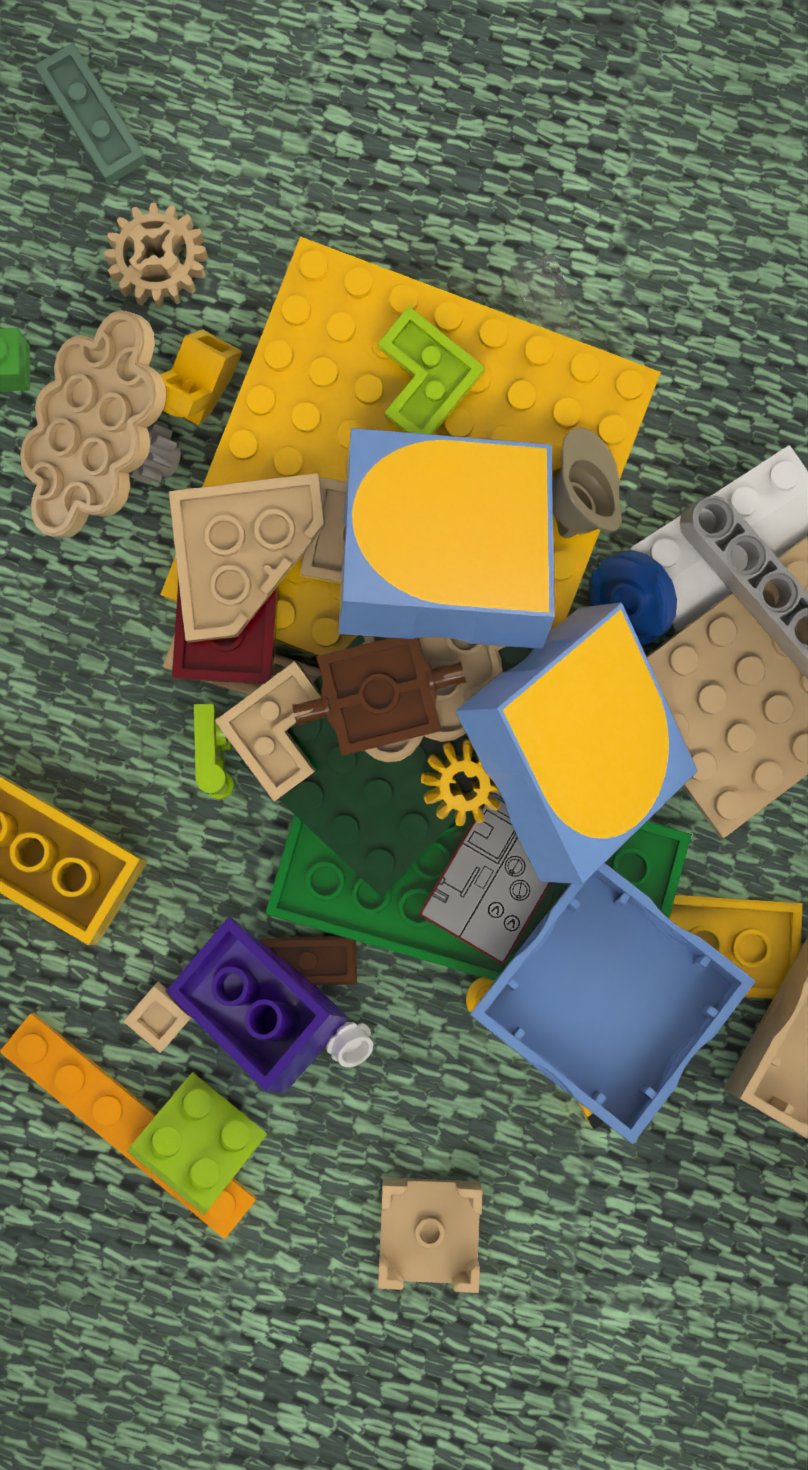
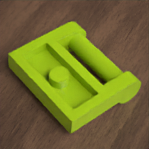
M194 704L195 779L197 786L214 799H226L234 791V781L225 772L224 751L232 750L233 745L215 722L223 714L214 704Z

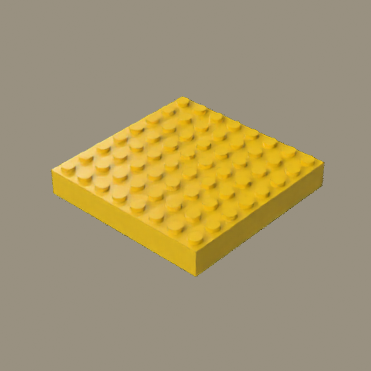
M300 237L202 487L316 473L322 478L346 482L351 428L403 432L385 417L384 412L413 377L378 349V342L408 306L485 367L484 374L434 435L552 445V480L561 470L563 438L569 430L579 427L591 430L603 440L615 460L620 480L661 372ZM554 514L555 618L550 632L567 618L600 529H597L590 533L576 534L570 538H564L558 532ZM303 554L279 584L275 642L314 657L344 650L358 635L338 634L341 584L302 577L300 571ZM175 555L160 595L168 601L177 604L178 570Z

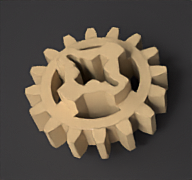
M151 203L149 214L144 215L137 207H133L132 214L134 219L128 222L126 219L119 217L117 223L121 230L120 234L108 233L107 235L110 246L114 248L104 251L107 263L113 265L108 269L113 282H120L119 288L125 297L135 291L138 305L143 306L148 297H153L156 307L162 308L164 297L170 296L175 304L181 303L180 290L184 289L192 294L196 291L192 277H205L204 267L199 263L208 260L206 248L200 246L204 242L200 229L192 230L194 225L191 216L188 214L177 220L178 215L175 206L170 205L165 214H161L156 203ZM185 244L187 254L182 265L177 255L183 250L182 246ZM131 246L134 249V255L129 259L131 265L127 268V252ZM152 251L157 255H160L164 252V256H162L161 258H158L156 255L148 257V255Z

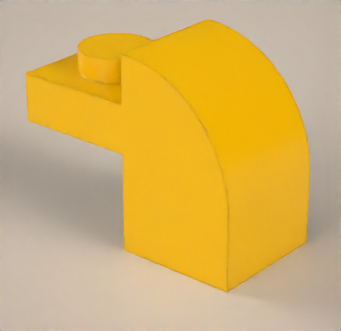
M203 329L186 335L172 369L160 374L166 388V401L163 411L175 417H184L196 425L203 423L211 414L232 379L243 351Z

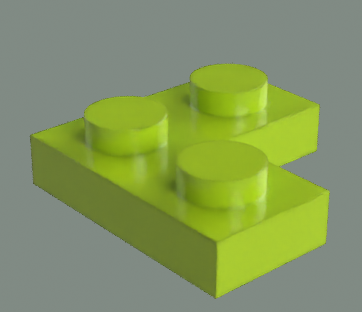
M410 306L405 309L378 342V349L413 377L384 412L385 417L406 433L434 435L485 372V367Z

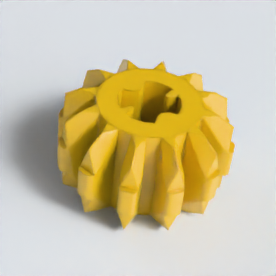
M464 739L462 754L458 755L455 754L451 742H446L443 744L444 752L448 758L445 762L433 754L427 759L430 766L439 773L426 772L421 774V783L427 786H436L424 794V800L426 804H433L443 800L436 811V815L440 819H444L452 809H455V823L458 826H463L466 821V811L472 810L474 819L477 823H481L485 818L480 806L484 803L490 809L497 811L500 803L490 792L500 793V791L485 772L477 754L475 757L472 756L473 746L469 739ZM464 771L468 778L477 776V782L471 781L473 790L464 793L460 787L452 789L450 783L456 784L455 774Z

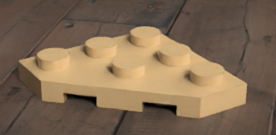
M318 473L169 491L185 641L189 643L238 637L325 527L321 484Z

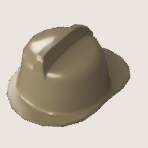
M582 427L569 430L563 438L561 470L552 480L553 514L556 517L558 532L564 538H570L576 534L590 533L597 529L606 532L616 531L622 523L619 501V476L615 460L603 440L591 430Z

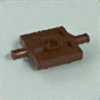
M386 638L317 656L323 680L322 698L293 704L292 706L294 713L314 709L312 713L295 717L298 726L303 723L327 718L336 731L341 754L344 756L442 731L436 708L437 689L467 682L465 674L449 678L444 677L447 674L463 671L461 661L431 669V666L423 657L419 638Z

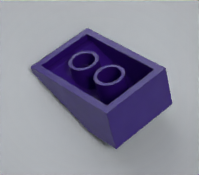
M231 917L224 921L166 990L264 1091L287 1092L323 1050L329 1038L335 1035L337 1029L349 1019L317 986Z

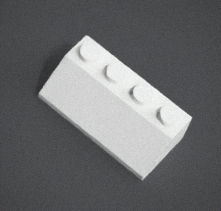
M790 445L711 495L725 498L730 502L776 557L808 535V470ZM702 508L698 517L699 524L706 532L713 533L716 527V518L710 510ZM681 515L630 548V550L648 554L663 566L671 578L677 596L676 617L670 627L674 634L731 592L684 537L680 529ZM735 545L731 552V561L739 570H744L747 566L748 557L742 547Z

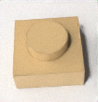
M158 981L123 1022L161 1053L192 1017L166 992L167 988Z

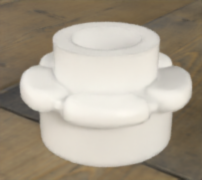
M345 1022L344 1025L337 1029V1033L329 1038L326 1044V1050L331 1054L332 1059L338 1061L344 1067H354L361 1064L370 1056L373 1050V1042L369 1037L371 1031L364 1023L357 1025L354 1022Z

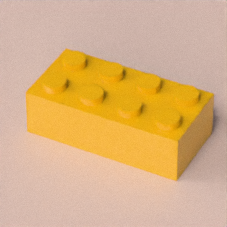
M0 774V893L85 944H99L148 861Z

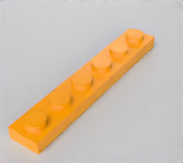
M31 1013L0 1050L1 1054L222 1238L226 1239L256 1201L257 1197L233 1178L209 1210L203 1215L128 1153L129 1147L157 1114L35 1013Z

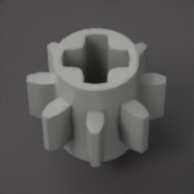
M153 423L150 427H147L150 437L148 457L143 465L130 472L129 477L150 484L151 481L160 483L162 477L169 478L172 476L179 465L181 456L180 447L176 442L170 440L173 431Z

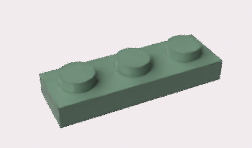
M74 43L34 65L41 81L107 185L112 184L147 163L143 151Z

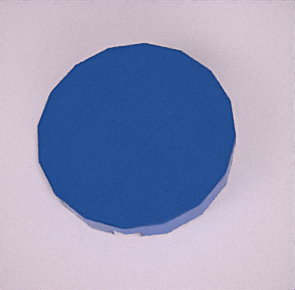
M634 550L616 552L600 562L601 564L598 569L593 571L589 579L588 599L590 606L622 602L641 645L649 644L666 633L676 617L677 596L673 582L663 566L648 554Z

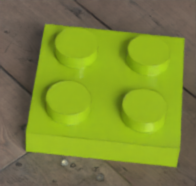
M192 1072L133 1142L127 1152L204 1215L267 1136V1133Z

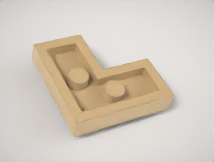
M298 661L291 663L215 720L216 724L273 801L279 799L316 771L287 731L296 724V716L314 711V709L294 713L293 704L322 698L320 691Z

